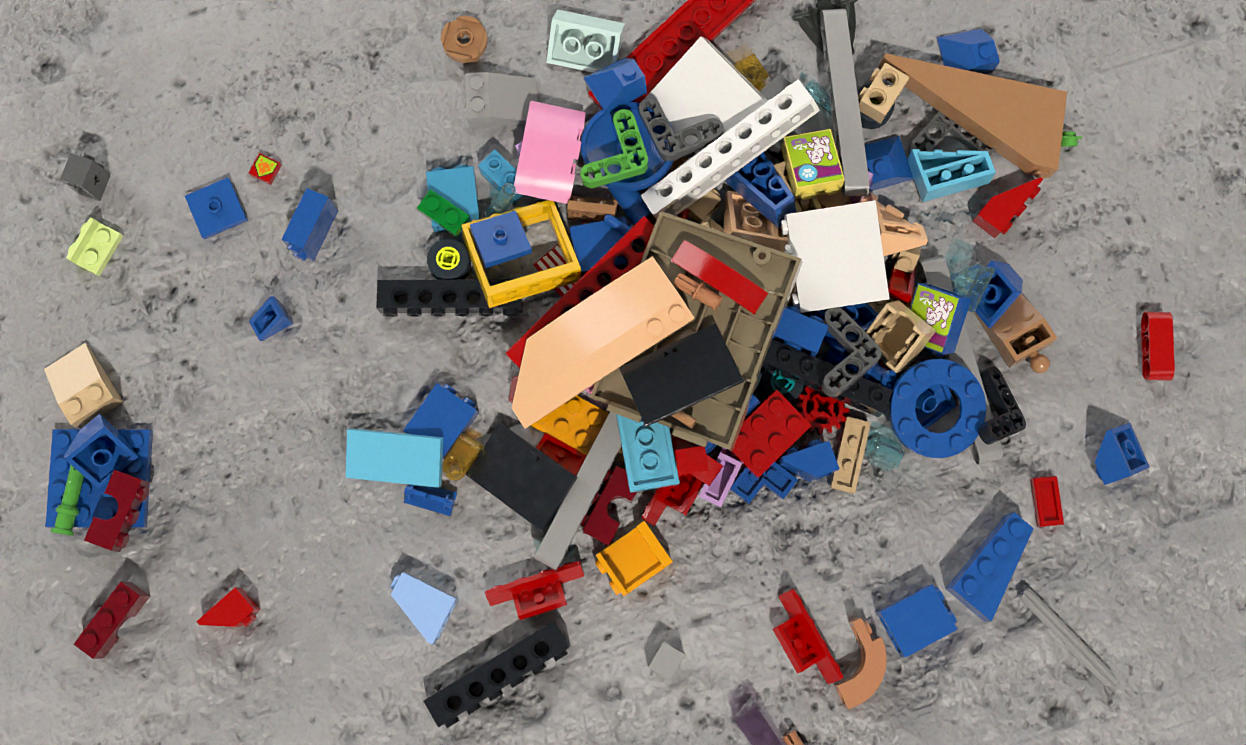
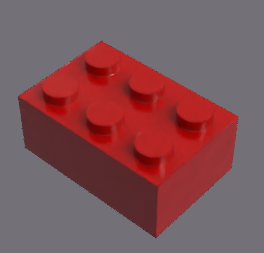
M774 390L744 419L733 451H729L755 477L759 478L812 425L778 390Z

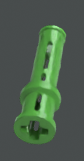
M72 465L70 466L62 503L55 510L57 512L55 525L50 531L68 536H74L75 533L72 530L75 518L79 515L77 504L84 476Z

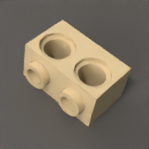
M887 63L883 65L881 70L876 68L869 79L872 84L869 88L864 87L858 96L860 112L881 124L910 77ZM882 80H889L892 85L887 86ZM875 98L880 104L875 105L871 103L870 99Z

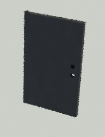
M716 323L619 367L645 427L744 382V378L741 376Z
M500 422L466 473V476L542 532L545 531V528L578 478Z

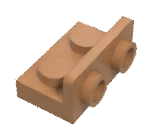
M574 195L568 200V219L600 222L604 221V217L607 214L616 218V200Z

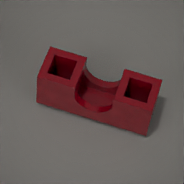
M616 466L614 471L611 469L608 471L603 481L607 484L603 493L597 492L592 502L595 505L592 514L587 513L580 525L584 527L583 534L608 547L620 526V523L609 517L607 513L608 505L615 499H624L632 503L637 493H630L626 470Z
M114 470L104 493L113 496L117 500L118 511L109 520L94 517L84 541L110 551L121 552L122 548H125L130 536L128 533L131 526L139 518V507L149 494L148 486L150 482Z
M120 581L73 645L92 659L105 658L120 638L116 635L119 628L126 620L138 614L150 596L132 582Z

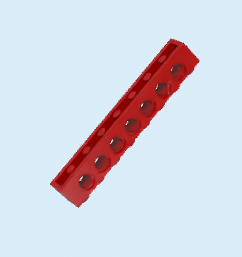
M645 216L642 217L504 354L520 369L526 340L560 317L565 308H573L581 303L580 293L582 291H589L593 295L604 288L597 282L599 274H606L609 277L610 284L640 265L654 225ZM633 240L642 242L643 251L641 253H637L632 249ZM616 257L625 259L626 267L624 270L616 268L614 264Z

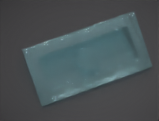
M809 81L806 86L808 93L817 104L832 114L829 91L817 81Z

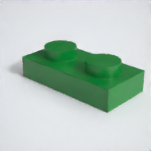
M431 189L416 208L421 214L455 237L462 230L461 225L466 224L470 219L467 213Z

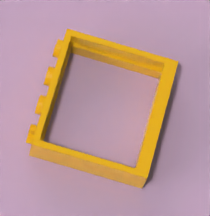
M538 201L529 206L517 207L512 211H516L522 227L549 219L566 264L490 286L474 244L475 240L470 230V224L505 213H496L490 217L472 220L470 223L461 225L463 239L489 308L572 284L581 278V267L554 201Z

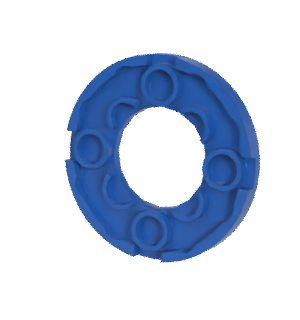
M945 359L924 360L906 369L892 387L893 392L889 399V422L898 440L912 452L925 457L946 458L964 451L978 437V426L985 421L986 400L979 381L964 366ZM936 384L946 385L952 389L960 402V415L957 422L949 430L940 433L930 432L922 427L917 420L915 412L916 400L920 393L927 387Z

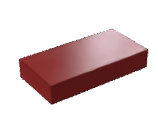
M893 260L888 280L889 297L910 302L916 266L913 273L895 269V260Z
M1057 476L1030 479L1037 527L1064 525Z

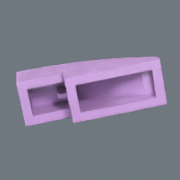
M723 447L716 460L723 465V468L710 486L704 484L699 497L719 507L722 506L742 465V462L728 449Z

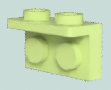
M90 217L82 225L76 242L69 247L66 258L100 277L123 235Z

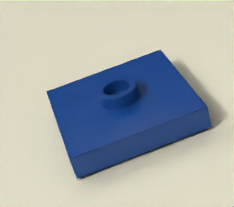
M229 177L185 196L201 237L204 240L248 221Z
M516 211L470 224L471 233L486 268L532 254V248Z

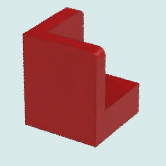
M698 446L675 450L679 475L709 471L705 447Z

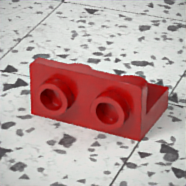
M547 433L544 434L536 446L537 449L575 476H577L587 455Z

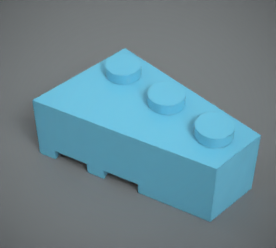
M912 149L907 159L922 202L989 184L996 173L988 151L957 150V152H942V150H934V152L920 151V149Z

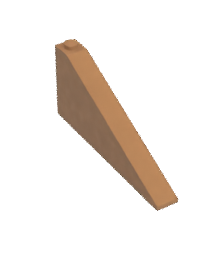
M887 53L880 60L879 69L887 63L909 76L910 78L905 85L907 89L946 115L949 119L955 121L956 124L973 136H976L977 139L987 146L996 149L997 153L1025 173L1032 174L1036 178L1042 177L1045 179L1050 178L1058 170L1067 91Z

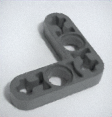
M647 98L639 104L640 118L659 156L665 161H674L705 148L724 133L723 123L716 118L707 119L674 133L657 100ZM650 107L651 110H654V119L646 111V108ZM657 125H662L666 128V131L662 134H656L653 132V128ZM712 127L714 130H717V133L713 134L712 131H709V128ZM689 135H694L698 140L694 144H687L684 139ZM666 139L669 147L673 148V152L665 150L664 141Z
M940 111L913 139L908 147V154L910 155L911 150L919 147L925 140L927 144L923 151L932 152L950 133L971 151H988L989 156H991L996 150L989 146L983 150L981 146L985 143L979 139L974 143L973 140L976 136L967 137L961 132L962 127L960 125L957 128L954 127L956 122L952 119H945L946 115ZM937 128L940 131V137H931L928 129Z
M839 307L829 308L825 312L823 320L824 324L828 325L827 330L850 355L832 369L822 381V390L830 397L841 395L874 367L882 354L879 345ZM837 316L839 318L838 322L834 321L832 323L830 318ZM845 333H856L858 341H848ZM862 342H864L863 347L861 346L858 350L857 348L860 346ZM872 351L874 353L873 357H865L866 352ZM854 364L858 368V373L855 375L847 373L845 365ZM841 376L843 379L839 382L838 386L831 388L829 386L830 382H835Z

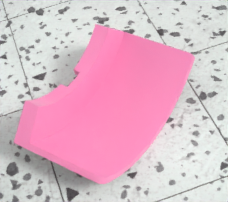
M530 101L513 187L515 193L568 204L575 178L576 164L573 163V159L578 160L580 140L584 129L586 112Z

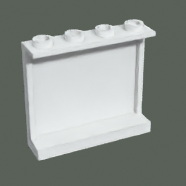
M702 36L645 98H653L659 102L675 133L707 119L716 118L723 123V134H725L728 129L736 126L747 115L752 114L768 101L708 39ZM712 127L709 128V131H712L713 134L717 133V130H714ZM689 135L684 139L687 144H694L698 140L694 135ZM702 148V149H700V150H697V151H695L694 153H695V154H698V153H699L700 151H702L704 148Z
M876 200L784 215L785 220H781L782 234L787 235L788 245H784L785 253L799 257L803 262L794 285L795 293L792 294L794 308H798L803 313L889 299Z

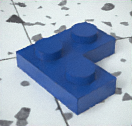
M774 462L759 478L755 477L745 468L730 490L750 504L764 485L783 500L798 479Z

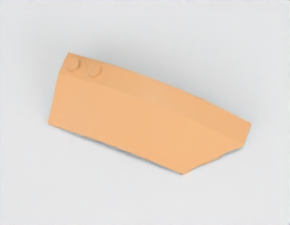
M733 191L726 192L723 232L785 253L784 245H788L787 235L782 234V228H777L739 193ZM872 192L869 196L864 197L862 202L876 200L883 256L927 244L928 239L922 225L917 222L912 225L903 219L905 214L890 204L885 207L877 201L878 196ZM761 253L759 255V259L761 260L765 259L766 257L764 253Z
M653 256L597 291L526 340L512 403V410L525 429L695 319Z

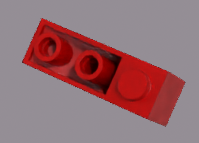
M1039 177L993 196L972 222L994 239L1000 233L1005 235L1013 225L1010 220L1014 215L1019 217L1027 208L1024 204L1028 198L1033 200L1040 192L1041 188L1038 185L1042 182L1043 178Z

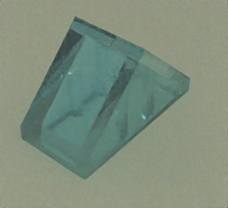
M976 264L950 275L953 292L972 298L968 308L969 312L975 313L996 270L993 267Z

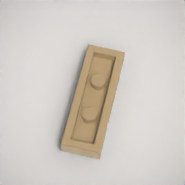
M846 417L847 420L844 423L836 458L840 469L833 473L830 488L855 494L871 422Z

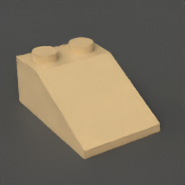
M87 343L79 346L44 369L56 401L72 426L82 428L97 415L101 414L103 416L123 403V400Z

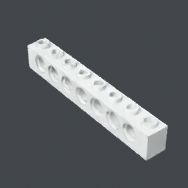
M799 80L795 81L774 98L766 101L755 112L747 115L736 126L728 129L717 140L708 144L698 154L689 158L679 168L670 172L656 185L651 186L641 195L642 199L656 219L660 211L674 216L678 215L819 112L817 104Z

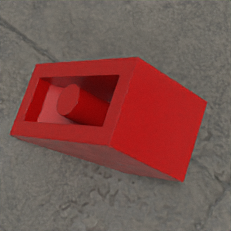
M235 587L196 622L199 625L242 627L244 625L247 627L256 620L257 616L255 614L260 611V608L242 588Z

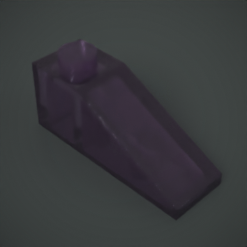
M755 705L750 706L733 719L750 745H782Z

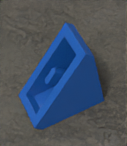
M274 296L269 297L249 320L259 341H264L293 324L283 304Z

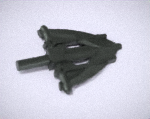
M817 0L815 8L809 6L807 11H794L795 14L792 16V20L799 22L808 38L824 53L822 34L819 27L821 10L846 9L852 55H854L853 42L856 29L854 3L858 0H834L833 3L831 0Z

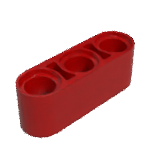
M1144 312L1141 318L1143 377L1145 380L1171 381L1175 373L1173 316L1170 312Z

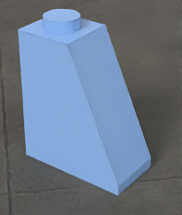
M402 572L400 576L396 575L390 587L393 589L391 596L426 641L432 645L436 644L458 599L405 572Z

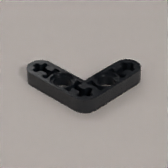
M995 366L980 372L983 386L998 414V417L978 426L979 436L987 445L998 442L1026 428L1025 418L1002 373Z

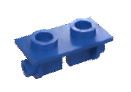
M409 484L404 491L406 496L403 503L451 516L458 493L438 487Z

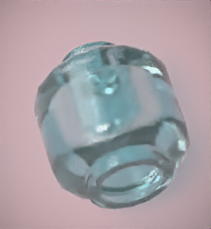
M880 436L877 441L871 440L866 453L870 455L869 463L889 472L893 468L898 469L905 451L902 450L900 442L886 436Z

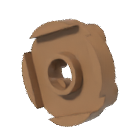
M456 17L457 20L451 23L449 21L441 33V42L445 54L452 60L460 63L477 62L486 51L488 45L486 30L480 21L474 17ZM468 35L470 41L466 44H461V41L458 39Z

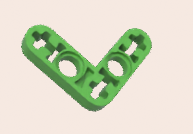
M622 109L617 111L613 117L614 128L623 154L584 165L580 175L581 181L586 187L595 188L643 174L648 169V156L635 117L631 111ZM625 118L628 122L629 130L625 131L621 119ZM629 137H633L638 142L634 146H627L624 141ZM637 153L638 159L641 162L640 166L634 163L633 154ZM613 164H617L621 167V170L613 174L608 171V168ZM601 168H604V174H605V176H603V177H602ZM589 172H593L595 175L594 179H590L588 176Z

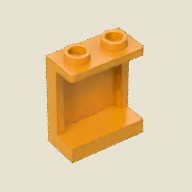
M643 521L622 538L597 553L595 556L598 560L594 563L602 575L606 572L612 579L608 584L615 594L621 593L624 597L673 561L646 522Z

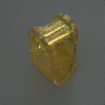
M461 433L442 464L446 477L452 481L462 479L484 445L466 433ZM456 464H458L460 470H454L451 473L449 466H455Z

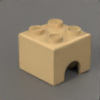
M899 300L887 303L866 331L881 348L882 355L888 360L886 365L896 373L908 369L936 332L933 327Z

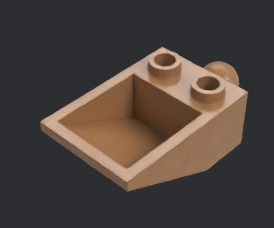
M1022 294L1018 296L992 328H988L971 307V310L1009 368L1030 357V367L1034 372L1044 373L1049 369V358L1039 354V352L1051 346L1057 339V336L1045 318ZM1034 339L1037 340V344H1036V345L1032 344V342L1034 341Z

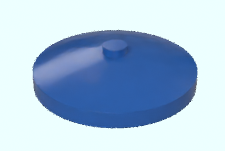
M628 102L606 114L602 109L591 118L582 134L581 153L584 165L623 154L614 128L613 117L617 111L622 109L633 113L648 156L649 166L643 174L604 185L614 190L636 191L652 186L666 175L673 164V161H665L659 156L640 118V103ZM650 107L646 108V111L654 119V110H651ZM625 118L621 119L625 131L629 130L628 122ZM657 125L653 128V132L656 134H662L666 131V128L662 125ZM629 137L624 141L627 146H634L638 142L633 137ZM666 139L664 141L665 150L673 152V148L669 147ZM637 153L633 154L634 163L640 166L641 162L638 159ZM613 164L608 168V171L613 174L621 170V167L617 164ZM601 168L602 177H603V176H605V174H604V168ZM589 172L590 175H591L593 178H595V175L593 174V172Z

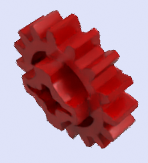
M806 387L804 389L806 396L799 395L798 399L802 403L796 404L795 408L801 410L799 413L812 425L808 432L811 433L814 429H817L818 435H821L823 430H826L829 435L832 433V427L836 430L840 429L839 422L844 423L847 420L843 414L849 412V409L843 406L845 403L831 397H821L818 394L820 392ZM807 401L811 405V412L809 414L806 410ZM835 403L837 404L838 408L837 416H835L836 414L833 412ZM819 405H825L827 407L825 409V412L822 411L820 413L817 410L819 408ZM823 420L825 423L828 424H819L814 421Z

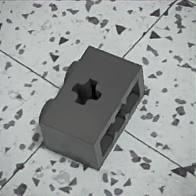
M70 153L60 180L77 194L101 201L111 175L104 170L103 165L94 162V157L81 153L80 156Z

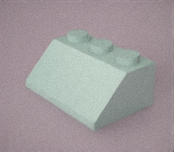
M557 9L552 18L546 63L594 73L617 62L625 23Z

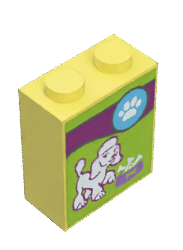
M831 129L783 137L781 151L794 199L802 198L803 200H808L822 194L830 196L842 190L845 179Z

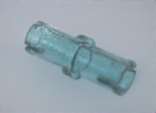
M505 183L499 193L492 197L491 204L485 211L486 217L496 213L501 214L509 208L511 199L517 193L514 185Z

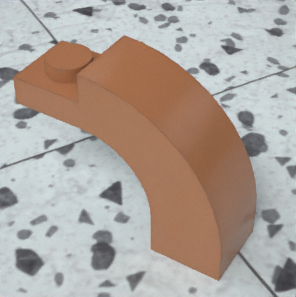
M862 618L849 621L861 649L860 666L851 677L834 684L844 708L848 710L865 702L875 693L883 680L886 670V649L882 637L871 639L872 629L867 621L863 622Z

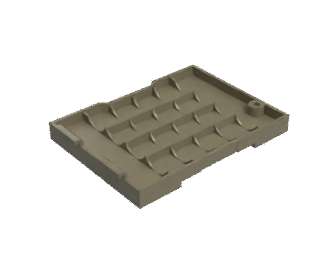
M660 211L641 263L653 256L673 286L677 275L683 273L698 283L703 282L706 288L722 296L723 299L714 311L699 300H692V296L674 286L695 319L628 363L716 323L741 376L744 378V382L682 410L697 420L692 429L673 416H669L656 423L674 429L672 435L706 447L707 442L733 451L758 381L759 372L784 309H786L803 262L799 257ZM684 240L723 262L768 293V296L755 315L671 262V259ZM761 253H764L766 257L765 259L761 260L759 259V255ZM619 368L595 383L590 398L608 404L607 411L640 423L642 417Z

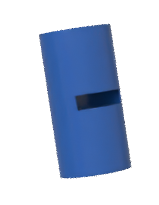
M608 188L633 225L644 216L648 220L653 217L652 212L638 190L619 191Z

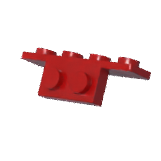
M688 441L689 443H691V444L694 445L695 447H698L695 443H692V442ZM678 474L680 482L678 485L656 488V493L652 500L644 508L642 519L648 524L655 526L666 506L686 516L704 482L692 474Z
M580 561L568 562L558 567L557 570H543L527 578L521 577L505 585H496L490 590H486L485 596L490 606L514 600L518 618L523 620L566 606L567 602L561 584L584 577V572Z
M794 589L779 595V599L790 618L772 630L796 673H801L816 663L827 684L843 679L844 677L838 663L834 661L826 642L815 627L814 620L807 613L801 597Z

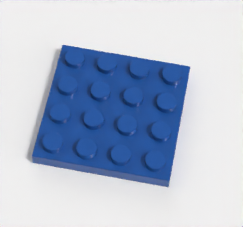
M53 429L45 527L54 528L57 517L55 510L62 503L71 466L64 459V455L80 429ZM117 429L138 455V458L121 472L150 482L153 431ZM84 477L77 504L79 515L75 518L73 528H89L94 517L109 520L116 515L118 511L117 500L113 496L104 493L109 482L98 489ZM149 494L146 500L141 503L138 510L139 518L131 528H147Z

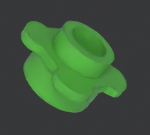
M1063 132L1061 147H1077L1078 139H1082V136H1076V132Z

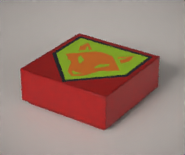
M259 153L248 173L250 176L271 185L282 165L280 162Z

